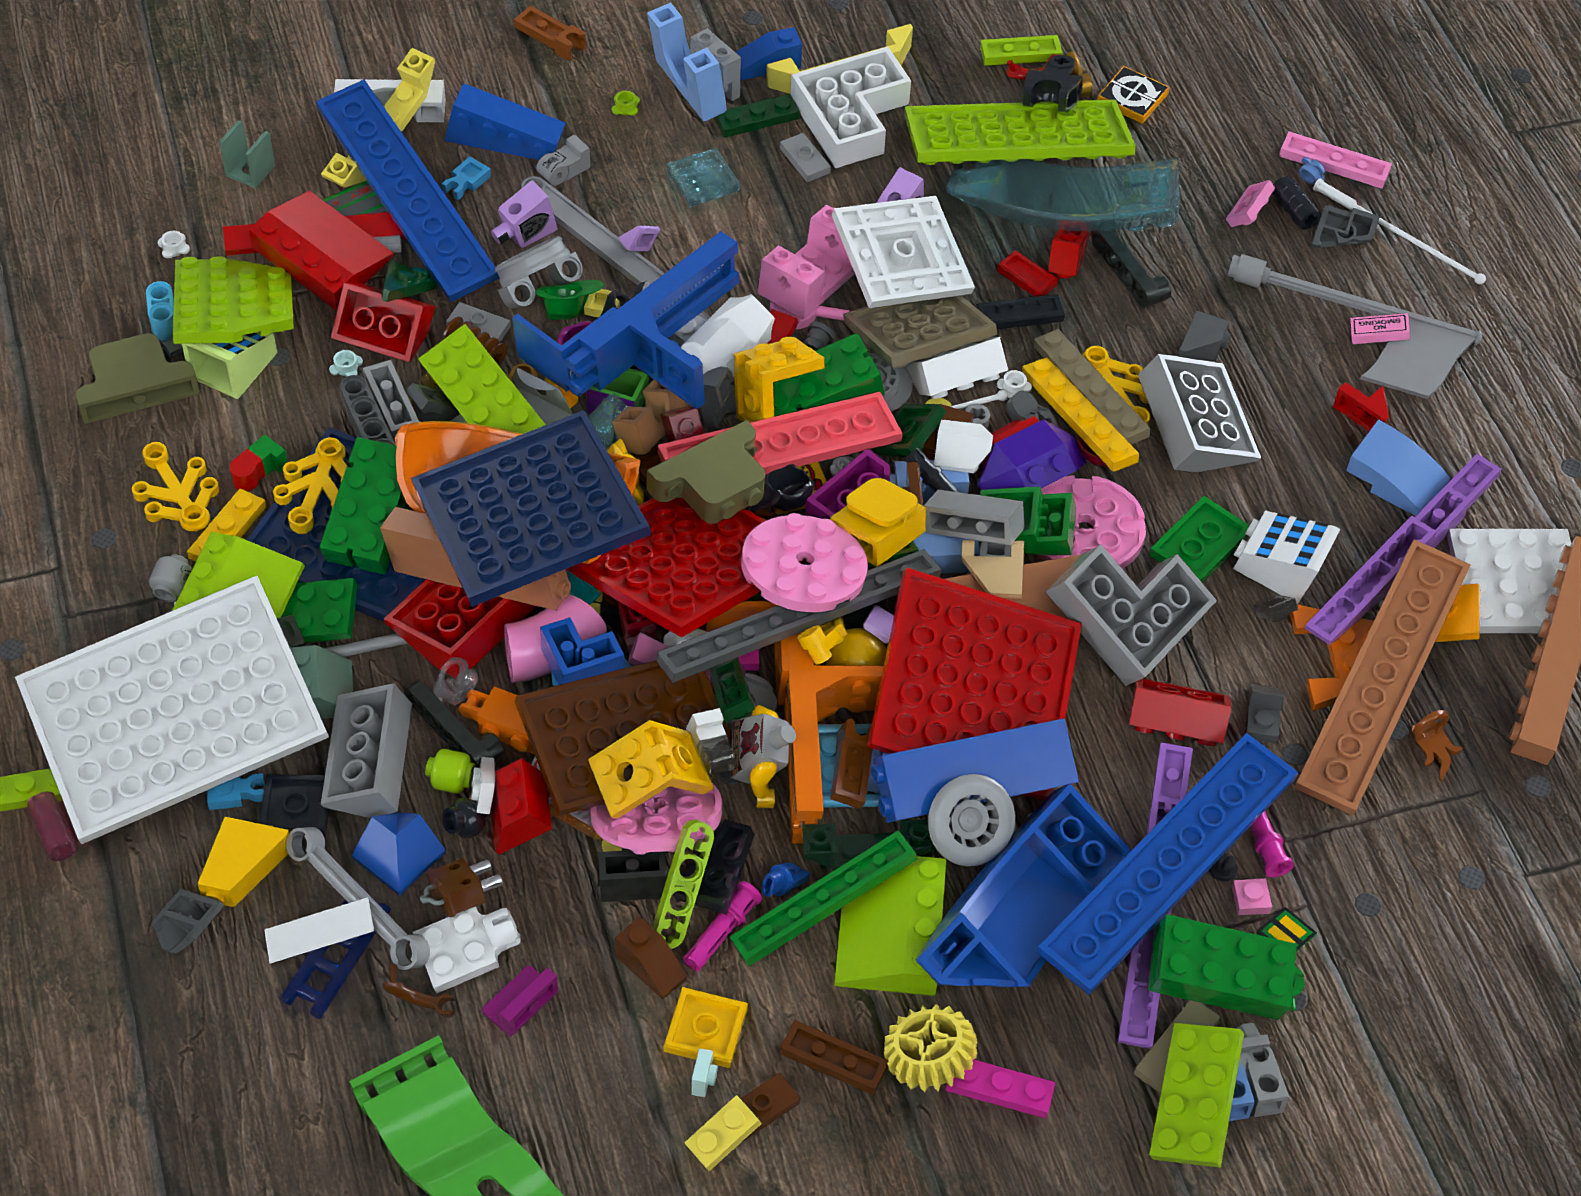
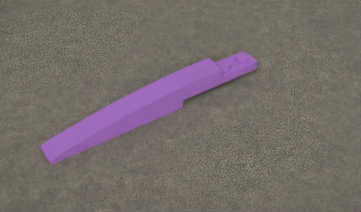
M1476 454L1416 517L1411 516L1316 613L1305 625L1304 629L1329 645L1335 642L1387 595L1413 539L1435 548L1447 536L1449 529H1454L1464 519L1466 510L1500 476L1501 468Z
M1167 743L1160 744L1146 835L1187 794L1193 748ZM1155 927L1129 953L1118 1043L1149 1049L1153 1047L1160 993L1148 991Z

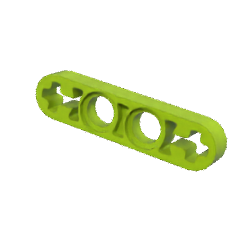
M698 819L688 821L681 830L652 926L665 939L670 949L678 947L685 938L714 841L713 829L710 825ZM700 827V831L705 836L703 839H698L694 847L695 840L690 837L691 832H697ZM688 847L693 850L694 847L695 850L700 852V855L697 856L691 852H685V849ZM686 859H693L696 863L695 872L688 877L682 876L679 870L681 863ZM677 891H683L686 894V903L679 909L672 908L670 905L671 896ZM669 912L675 916H681L679 921L673 918L671 928L676 933L674 936L669 935L666 940L661 931L662 929H668L672 920L666 916V913Z

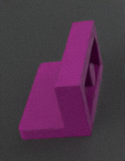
M526 966L483 1007V1015L508 1036L512 1037L558 992L557 975L549 968H546L540 974L533 967Z

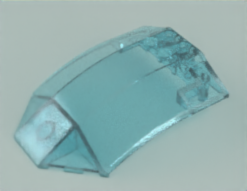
M1172 158L1111 167H1073L1031 159H1019L1015 162L1004 160H991L988 163L976 162L974 169L964 170L960 168L953 171L946 186V191L948 194L989 213L1043 228L1068 231H1110L1127 228L1129 231H1139L1144 229L1145 226L1150 225L1163 228L1177 223L1180 208L1179 159Z

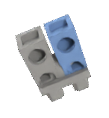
M1255 1023L1242 1024L1237 1027V1029L1243 1031L1244 1039L1229 1121L1247 1119L1250 1117L1251 1112L1253 1117L1283 1113L1289 1094L1273 1051L1269 1047L1268 1035H1260Z

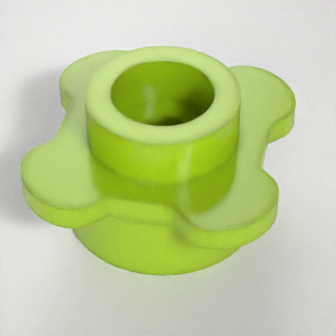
M621 91L614 96L615 105L612 106L614 114L634 116L638 113L637 104L640 103V98L633 92Z

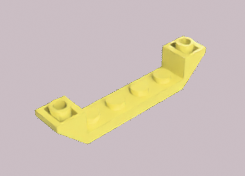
M911 24L887 30L886 47H889L900 65H902L911 48L913 31ZM792 58L767 64L766 85L768 88L791 94V75L802 71H799Z
M414 48L410 49L398 66L397 70L402 81L384 105V108L401 132L426 99L435 64L433 57ZM338 153L333 156L321 173L322 177L344 188L366 181L351 157L348 155L346 158Z

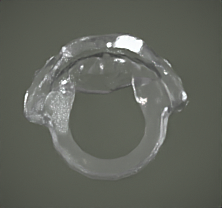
M451 658L442 666L438 675V681L434 682L433 694L441 702L447 701L457 705L467 699L466 695L469 690H474L479 680L478 674L474 669H469L468 663L463 658ZM453 664H458V678L444 680L448 668Z

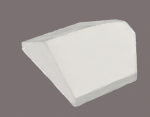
M941 420L935 452V466H940L943 470L975 473L980 463L991 452L993 435L982 424Z

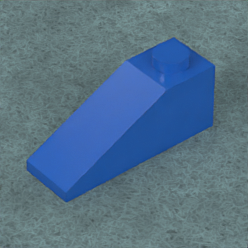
M794 27L768 32L735 52L741 57L740 80L765 76L767 64L787 58H792L797 68H801L802 43Z

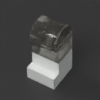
M720 708L692 714L686 730L692 734L709 776L732 771L735 768V757L722 725L724 718Z

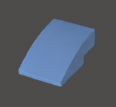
M1379 419L1351 455L1346 470L1372 484L1371 493L1415 516L1421 512L1451 479L1443 468L1419 445Z

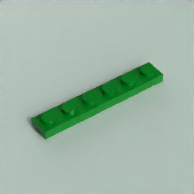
M898 830L730 936V939L749 967L918 860L916 852Z

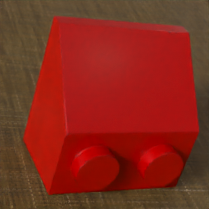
M522 758L495 771V786L490 811L495 852L500 855L552 829L547 786L541 770Z

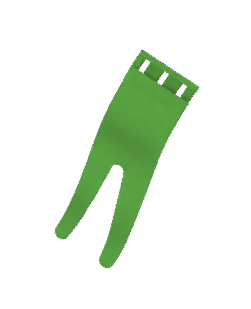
M439 1035L349 1081L360 1108L366 1116H369L397 1164L429 1196H482L477 1189L478 1185L483 1180L488 1179L494 1180L511 1196H564L530 1154L516 1140L499 1128L488 1116L453 1058L448 1057ZM431 1055L435 1066L428 1068L424 1057ZM402 1069L407 1080L400 1084L395 1072ZM373 1084L378 1095L371 1099L366 1087Z

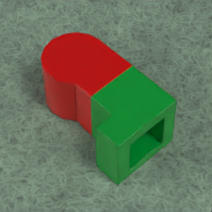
M263 435L231 462L230 472L233 486L237 490L241 488L248 492L258 486L259 480L263 479L273 470L279 474L283 472V466L288 463L285 449L268 436Z

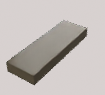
M1190 1000L1137 1065L1133 1074L1161 1093L1174 1023L1215 1027L1219 1023L1220 1016L1200 1002Z

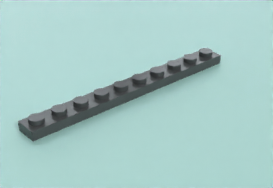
M923 549L868 570L864 586L857 597L851 602L846 600L836 604L834 610L801 612L778 605L658 651L656 661L670 680L676 682L803 632L810 627L821 625L899 594L902 574L906 568L939 578L942 569Z

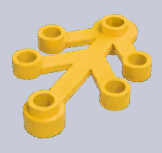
M1101 346L1089 347L1082 355L1137 415L1149 425V411L1144 407L1134 406L1124 392L1137 394L1140 401L1149 404L1142 384L1139 383V376L1131 374H1139L1143 368L1137 364L1130 365L1110 359L1107 350ZM1111 371L1125 374V379L1113 376Z
M325 438L318 443L314 454L296 462L286 463L283 466L284 478L290 483L278 485L273 489L274 501L279 505H286L292 501V495L308 488L302 505L293 508L288 514L290 528L297 534H306L314 526L313 510L322 489L331 501L333 509L339 490L329 477L331 467H333L341 477L342 482L346 467H348L343 461L346 456L345 447L336 438ZM318 465L315 472L302 477V471Z
M160 442L147 444L142 451L145 464L158 471L168 488L149 485L145 481H138L132 486L134 499L143 502L149 498L178 503L181 508L165 507L157 501L149 502L144 507L147 520L158 522L165 518L180 521L181 526L187 531L204 529L210 522V514L206 507L211 497H215L220 491L217 479L206 477L200 482L201 491L196 501L192 503L189 496L197 478L203 476L207 471L204 459L193 457L187 462L188 469L180 484L167 463L169 457L166 446ZM158 510L156 513H150L151 511Z

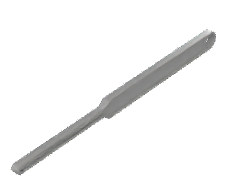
M531 176L522 181L521 189L532 180L542 187L541 189L549 197L555 221L636 285L645 281L652 284L665 274L637 251H628L615 234L542 178ZM704 311L701 312L705 317L710 318Z

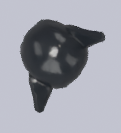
M794 464L773 470L765 478L763 498L759 503L752 506L751 511L758 512L771 507L782 511L800 508L806 504V499L812 495L815 483L804 469H799Z

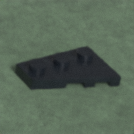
M725 819L716 830L695 901L696 906L727 915L755 836L751 826ZM695 861L691 863L682 876L688 877L695 872ZM677 891L673 894L676 900L686 902V894L683 891Z

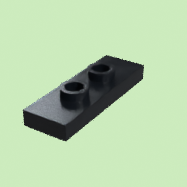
M1058 294L976 304V308L993 321L997 329L1064 322L1065 318Z

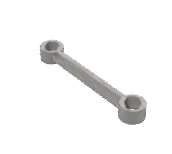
M315 827L295 828L289 833L286 848L292 859L296 861H309L348 903L369 898L374 930L391 946V959L394 964H397V968L402 970L423 967L427 963L430 956V947L427 940L419 934L407 935L325 850V839L319 829ZM303 836L307 841V848L305 850L307 854L302 849ZM408 941H410L409 945L412 949V957L410 959L412 963L408 960L406 956V945Z

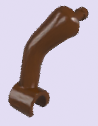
M390 964V982L383 983L385 991L411 1004L435 1009L444 1018L453 1017L454 1011H442V1006L445 1002L455 1001L453 997L448 994L434 997L409 988L401 982H396L397 964Z

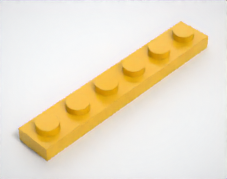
M1047 357L1022 366V373L1026 375L1027 381L1031 383L1038 393L1113 472L1139 463V453Z

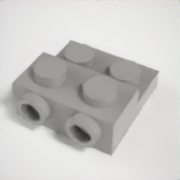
M708 28L691 36L690 55L708 48L720 64L725 96L730 101L739 98L741 57Z

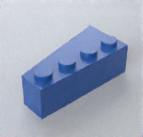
M463 83L453 104L444 141L540 160L545 154L554 153L557 150L566 122Z

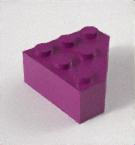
M866 449L806 499L805 516L830 520V517L847 506V496L868 480L881 478L890 482V465Z

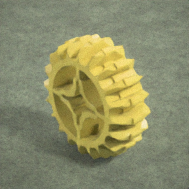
M937 1003L932 1009H927L922 1004L921 1011L914 1012L909 1009L908 1017L898 1016V1025L889 1026V1035L885 1036L884 1056L888 1060L889 1071L892 1072V1075L896 1076L900 1084L907 1083L911 1090L920 1085L924 1093L929 1086H934L939 1092L941 1084L944 1083L952 1087L953 1079L959 1078L964 1080V1070H972V1060L977 1059V1038L972 1024L969 1023V1020H965L961 1011L954 1013L950 1005L941 1010Z

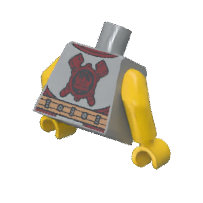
M758 705L754 707L755 710H752V716L733 720L731 779L751 784L753 793L757 797V808H774L775 793L774 789H769L768 783L777 772L787 766L789 762V744L795 741L796 732L789 725L788 721L779 719L776 712Z

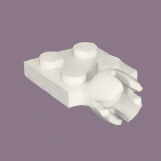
M475 906L457 913L454 917H447L413 932V934L422 935L429 944L430 956L425 967L436 994L500 967L498 955L507 949L517 946L521 942L516 924L507 908H501L487 915H482Z

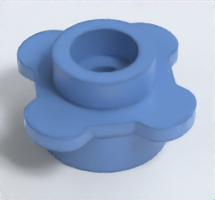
M1304 157L1302 159L1303 166L1299 169L1302 179L1313 185L1319 178L1325 181L1323 177L1325 170L1322 164L1317 160H1310Z

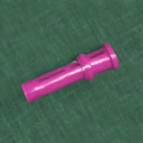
M1264 811L1251 825V828L1256 838L1255 850L1262 856L1266 865L1264 871L1268 877L1274 878L1287 874L1294 867V863L1290 857H1287L1284 851L1282 836L1274 832L1266 811Z
M739 881L727 915L719 913L716 916L715 920L707 927L693 947L683 956V962L693 971L699 972L734 927L743 925L746 921L745 916L754 905L760 904L762 901L760 892L750 883Z

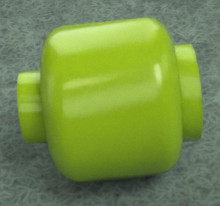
M440 749L435 758L429 757L425 775L430 776V783L434 789L460 794L465 788L471 787L473 768L476 765L471 763V758L467 753Z

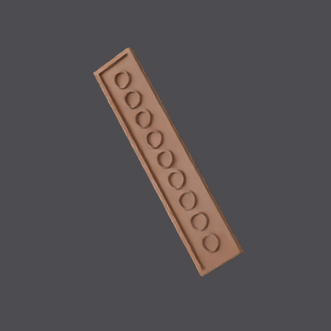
M1413 539L1296 782L1295 789L1354 816L1471 564Z

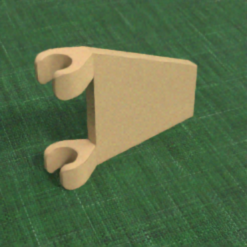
M962 540V562L986 593L1001 598L1022 599L1024 541H1014L1011 544V557L975 556V540Z

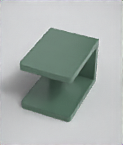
M238 120L219 142L225 176L257 188L275 167L271 137L267 131L248 150L243 122ZM249 166L250 174H246L242 170Z

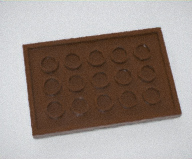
M656 660L518 695L515 699L517 710L558 816L605 804L589 764V758L649 720L686 730L692 714L719 708L705 671L672 682ZM724 720L722 725L726 736L722 744L717 745L711 751L698 750L708 775L731 769L732 736ZM631 764L624 770L625 781L630 780L632 777L633 767Z

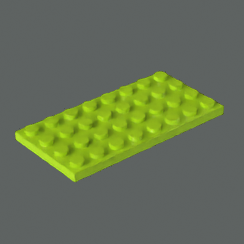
M1116 100L1078 101L1077 105L1067 113L1059 112L1058 104L1055 102H1038L1033 107H1025L1023 102L905 106L904 117L917 162L927 165H933L937 162L960 164L964 161L988 163L991 160L1015 162L1019 159L1043 161L1046 158L1070 160L1073 157L1097 159L1100 156L1124 158L1128 155H1135V142Z

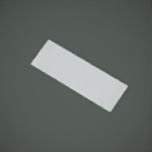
M369 898L360 899L265 929L269 964L373 932L374 927Z

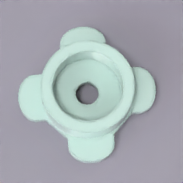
M342 350L335 354L333 358L334 365H331L329 370L332 375L340 374L344 377L357 375V369L363 364V360L350 350Z

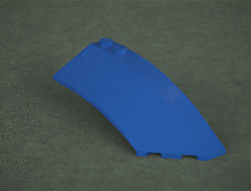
M1071 784L1054 790L1015 831L1005 849L996 858L989 861L942 919L915 960L938 985L1031 987V982L1047 961L1037 953L1038 946L1132 850Z

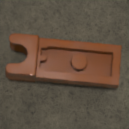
M531 5L513 19L516 29L554 49L555 54L568 61L572 60V48L585 49L586 36L584 31L572 24L567 26Z
M853 719L846 720L838 731L836 742L837 755L830 799L861 809L866 800L872 748L867 747L871 727L868 729L867 735H859L855 731V721Z

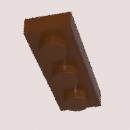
M794 1020L780 1047L781 1055L872 1095H875L888 1068V1060L797 1020Z

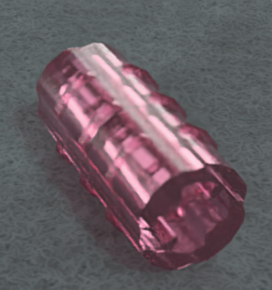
M48 791L33 796L28 801L27 806L48 856L52 861H62L73 856L78 847L56 796L53 792Z

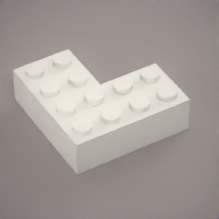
M889 47L791 75V96L801 116L834 168L884 154L886 129L876 114L908 105L911 88L910 78Z

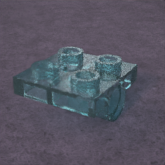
M717 148L667 163L668 174L690 207L740 191V182Z

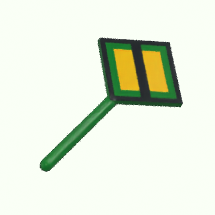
M1286 907L1257 930L1260 936L1297 944L1296 952L1317 935L1315 930ZM1295 998L1292 999V1006L1289 1009L1291 1012L1296 1010Z

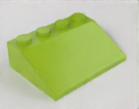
M210 532L172 611L258 576L279 622L305 565L300 561L238 536Z
M917 856L918 860L841 908L834 986L930 996L936 995L937 983L915 959L942 921L946 859Z

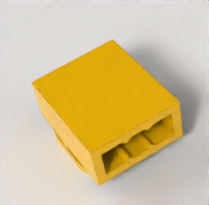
M881 478L868 480L851 492L846 498L847 506L830 517V520L850 533L859 542L865 552L867 562L876 567L926 532V507L918 503V499L914 494Z

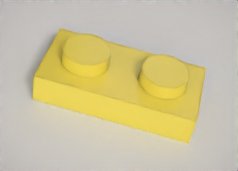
M736 1095L684 1143L706 1169L711 1171L762 1123Z

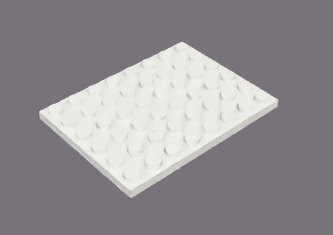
M258 576L15 677L77 838L81 844L329 738Z

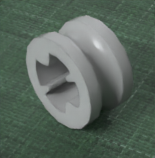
M981 404L968 406L965 411L974 414L973 423L982 424L988 429L989 409Z

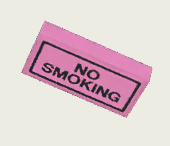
M1408 313L1350 318L1352 344L1410 340Z

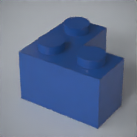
M570 617L540 627L541 650L558 685L624 669V653L612 631L582 641Z

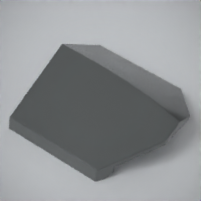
M180 889L151 922L162 949L170 954H177L195 941L224 907L221 901Z

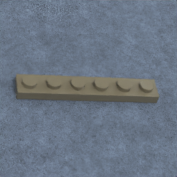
M1059 329L1034 339V348L1043 358L1047 357L1131 445L1150 437L1149 426Z

